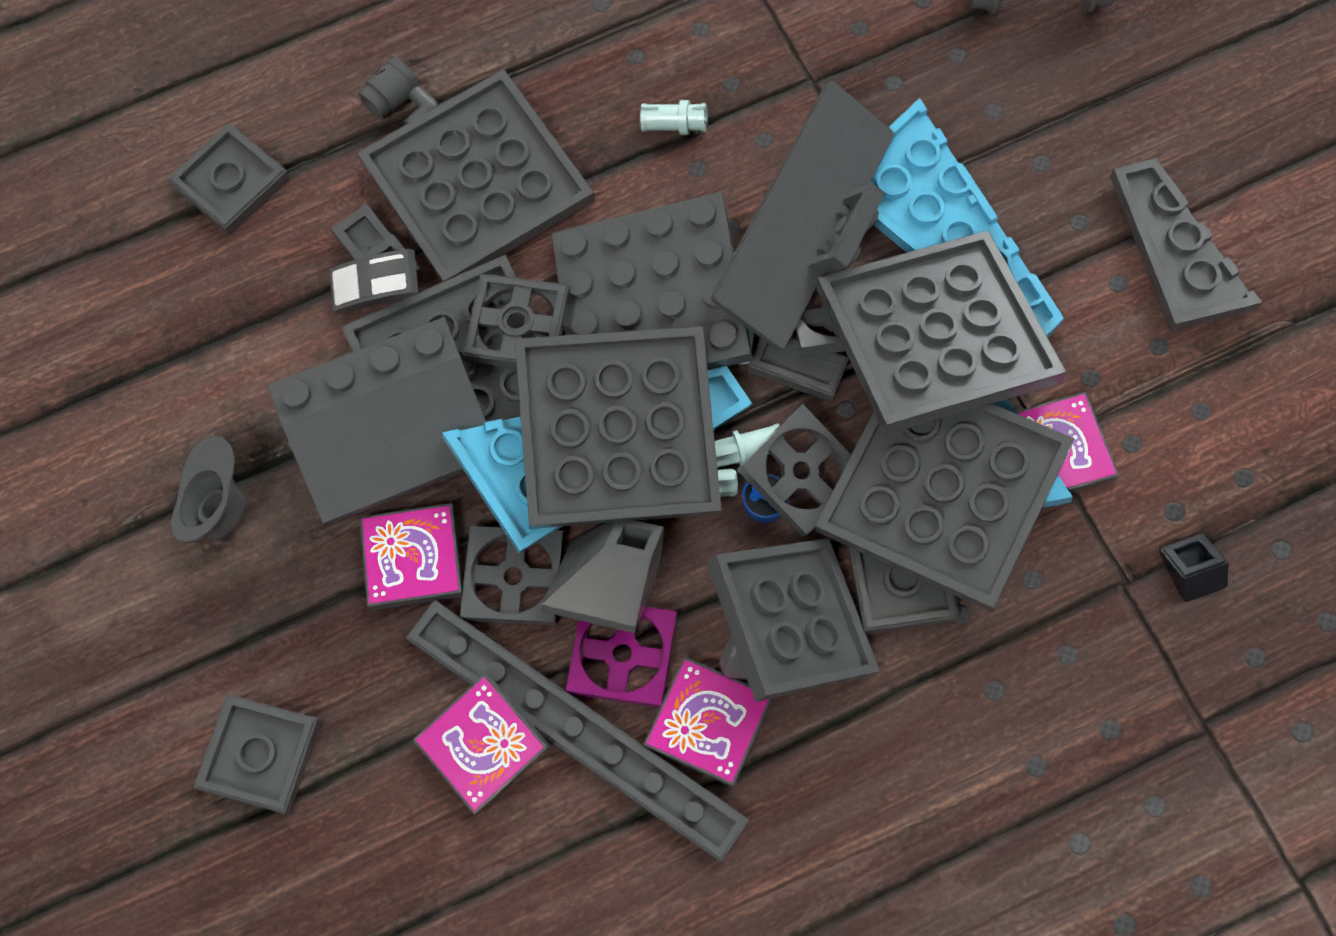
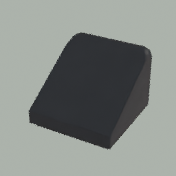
M1204 533L1160 548L1163 562L1179 595L1185 602L1227 587L1229 563Z

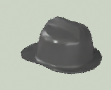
M210 436L202 439L192 449L185 461L177 502L171 519L172 534L180 542L191 543L203 537L217 542H227L244 515L246 507L245 495L233 480L234 453L231 445L223 437Z

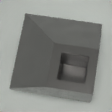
M636 520L614 521L605 523L571 541L541 604V611L635 633L661 569L664 527Z

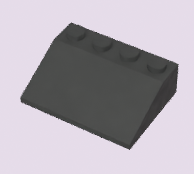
M445 317L268 385L285 435L322 523L325 526L463 472V468L442 438V432L459 429V431L482 426L486 422Z

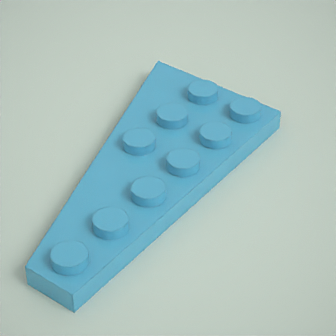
M919 98L889 126L894 132V137L870 183H873L885 193L877 208L879 216L874 226L906 253L988 230L1047 338H1049L1061 326L1064 319L1063 315L1036 274H1031L1018 255L1019 248L1011 237H1006L997 223L998 216L963 163L957 162L947 146L948 140L940 128L936 129L927 116V108Z
M727 366L707 370L713 430L739 415L752 404ZM521 416L503 421L502 419L485 422L482 426L460 431L455 429L442 432V438L519 554L561 528L529 529Z

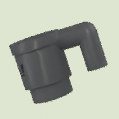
M391 56L365 82V87L358 93V97L365 107L379 119H383L389 112L394 113L407 99L412 100L418 108L404 120L405 125L439 106L437 101L421 87L419 80L409 67L395 56Z

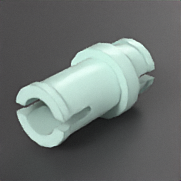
M680 100L679 104L641 105L640 123L642 132L679 131L680 135H689L690 131H707L708 115L706 103L690 104L689 100Z

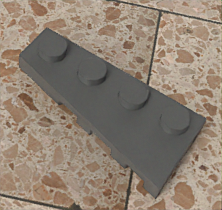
M1156 158L1113 169L1110 176L1111 182L1170 331L1258 310L1263 303L1254 290L1248 291L1237 276L1240 272L1229 257L1224 258L1211 241L1212 233L1204 222L1198 223L1186 207L1188 204L1187 199Z

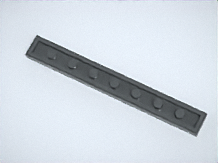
M436 600L433 601L407 635L406 639L408 642L470 686L484 673L490 674L543 738L719 863L723 862L748 825L749 819Z

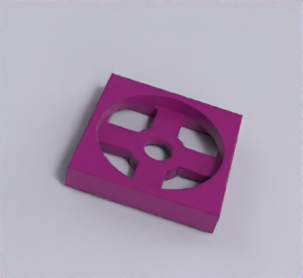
M645 607L641 620L651 622L659 632L663 641L662 649L640 646L635 640L636 632L631 633L619 629L616 630V636L612 637L609 641L589 639L588 632L593 623L579 620L566 692L570 695L661 708L671 658L677 611ZM619 645H627L632 651L631 658L626 662H618L613 657V651ZM584 658L605 661L610 669L606 689L597 686L586 675L582 667ZM637 667L658 669L654 678L645 686L631 692H626L630 672Z

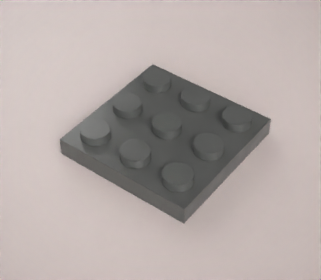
M829 539L717 554L706 562L755 702L866 679L880 672Z

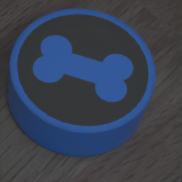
M767 474L772 487L780 478ZM749 482L745 484L742 492V505L750 518L757 522L770 523L782 517Z

